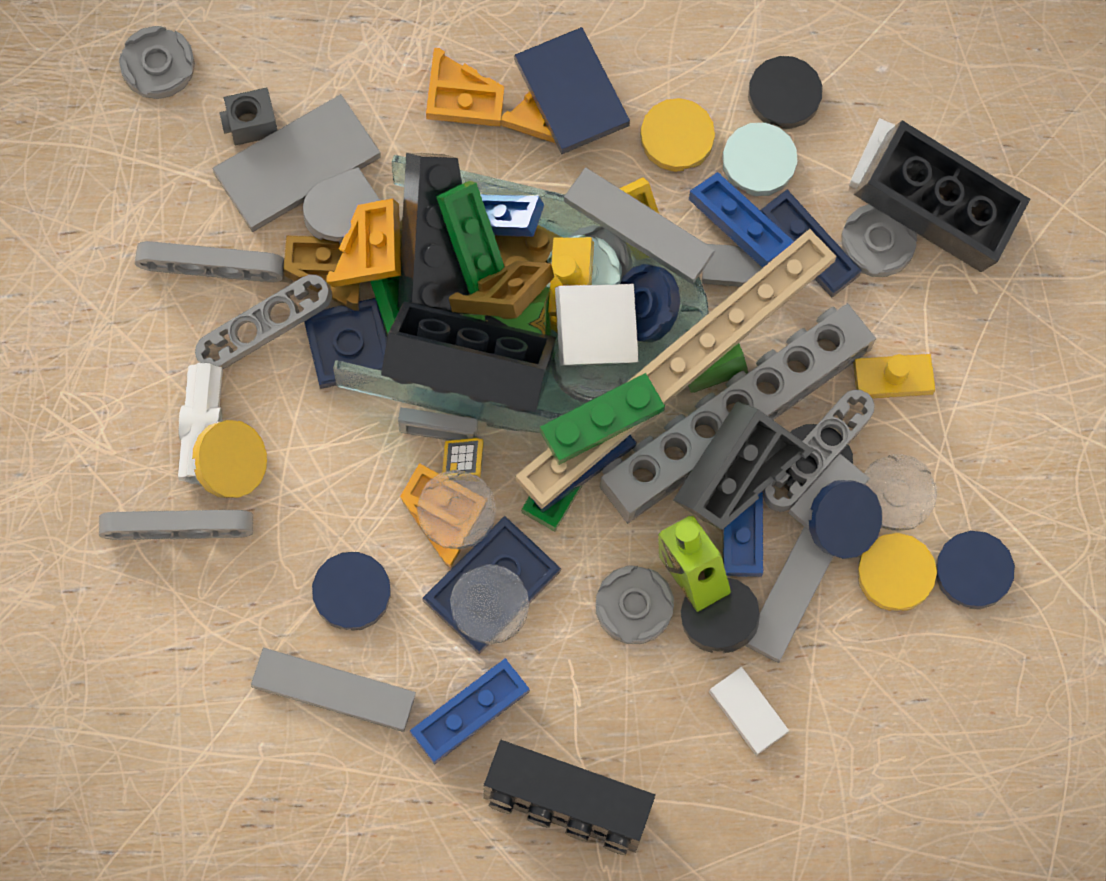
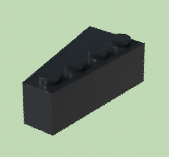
M406 152L400 252L401 276H399L397 304L399 308H401L405 301L452 312L449 302L451 295L457 292L466 296L470 295L436 197L462 184L459 161L456 157L445 154ZM452 312V313H456V314H469V313Z

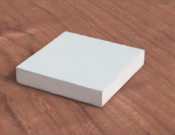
M634 284L555 287L560 366L633 364L638 362Z

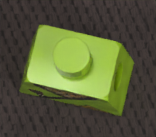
M688 516L658 534L659 558L697 612L731 593L722 557L694 516ZM704 570V575L707 579L698 580L699 574Z

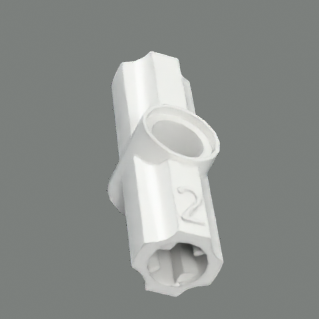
M210 363L189 365L185 405L181 406L179 415L181 450L178 479L190 484L201 485L194 472V469H196L195 459H192L193 447L198 435L208 425L222 421L220 397L223 370L222 367L214 366Z

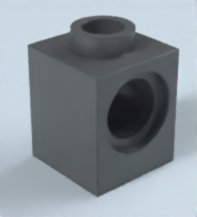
M268 87L223 97L226 111L219 112L224 134L232 133L235 146L262 140L277 131ZM246 113L256 115L253 120L248 122L239 120Z

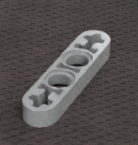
M145 241L137 244L135 265L137 267L153 272L259 282H279L283 279L284 258L268 252Z
M307 275L203 336L196 345L195 355L200 363H210L214 366L222 367V369L227 368L324 310L332 300L330 285L317 275ZM310 285H314L317 289L322 287V290L318 292L320 298L318 301L313 302L308 298L299 303L304 308L301 312H299L298 306L290 299V296L293 294L298 300L306 297L309 294L307 288ZM279 303H286L290 308V316L283 323L273 322L270 316L272 308ZM247 322L254 323L257 328L255 339L249 343H242L238 338L240 326ZM226 334L229 335L232 343L238 347L236 351H233L229 346L221 349L218 352L220 359L217 361L210 357L206 358L210 353L209 346L211 344L222 347L229 343L224 338Z
M856 389L848 391L802 442L815 450L809 456L816 460L817 470L810 474H804L797 469L795 462L787 469L789 474L785 475L778 482L773 481L764 489L763 498L769 508L779 512L790 510L838 454H841L867 425L873 415L875 406L872 397L868 393ZM848 402L852 405L858 402L862 403L864 407L861 412L864 416L856 413L850 419L848 425H846L842 420L850 409ZM828 427L837 429L842 436L841 443L835 446L825 444L820 436L821 431ZM791 475L796 481L790 487L787 494L790 499L788 500L786 497H781L779 500L775 499L773 495L776 490L773 486L783 487Z
M244 510L107 512L99 516V536L110 540L242 538L253 534V513Z

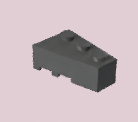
M737 401L673 501L702 521L723 530L759 499L758 494L773 481H780L787 475L785 471L801 457H808L815 450L759 409Z

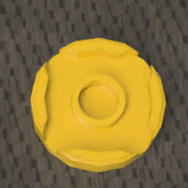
M682 98L666 99L654 105L644 116L640 130L644 152L650 161L662 169L678 172L691 167L695 168L701 165L711 153L715 139L714 123L707 111L697 103Z
M224 420L208 425L198 435L193 447L192 459H195L196 469H194L196 478L206 491L217 497L239 498L251 493L261 483L267 469V452L263 439L253 427L242 421Z
M901 533L882 535L876 539L868 551L861 555L858 565V581L867 599L879 608L889 611L911 610L923 603L934 588L937 575L935 560L926 545L913 536Z

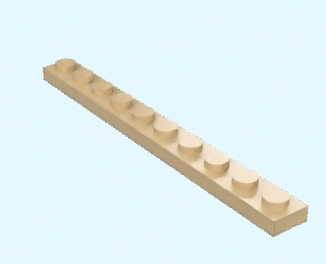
M809 229L630 380L646 373L662 402L666 405L833 264L836 255ZM644 422L558 465L548 448L515 476V480L537 505L543 509Z

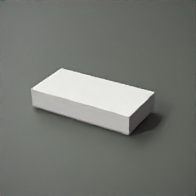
M742 667L709 690L713 699L756 756L788 734L789 729Z

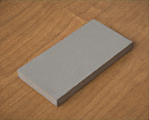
M340 94L212 169L251 231L254 232L304 203L307 193L319 182L356 167L362 169L381 158V152L344 97Z

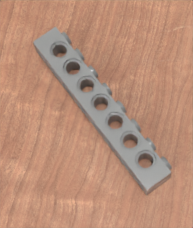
M847 303L838 310L835 307L829 308L816 320L818 324L808 331L805 328L798 330L786 341L788 344L779 352H776L774 349L768 351L756 362L758 367L748 374L741 371L734 375L726 383L727 388L717 396L713 392L709 393L695 405L697 410L687 417L680 414L673 418L664 427L666 432L656 439L649 436L642 440L633 449L635 453L625 461L618 458L607 465L602 471L604 475L601 477L600 489L626 523H630L684 484L713 437L703 438L699 436L695 428L700 425H707L716 434L729 414L726 409L727 405L738 401L759 409L774 420L853 364L855 359L861 358L870 352L876 337L851 306ZM822 339L830 340L835 344L836 349L825 351L818 345V341ZM799 361L804 364L806 371L801 373L794 372L788 367L787 363ZM761 382L771 383L775 387L776 392L764 394L759 391L757 384ZM669 447H678L685 456L680 460H672L665 455L664 450ZM641 468L647 469L653 474L654 478L649 482H640L634 477L633 472Z

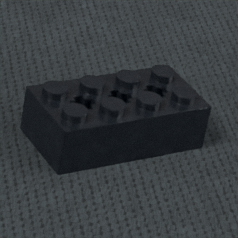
M903 120L887 132L853 194L979 272H983L999 261L1031 200Z
M404 301L388 332L381 376L389 377L400 384L414 383L427 386L438 393L447 394L453 392L465 395L471 400L480 403L491 401L507 405L510 409L518 412H526L528 410L536 412L548 380L556 337Z
M501 739L483 785L484 799L490 801L488 806L492 809L506 814H511L513 809L528 814L527 820L529 822L546 828H550L551 823L565 827L566 835L587 842L589 836L604 841L603 847L620 855H626L628 850L636 853L656 794Z

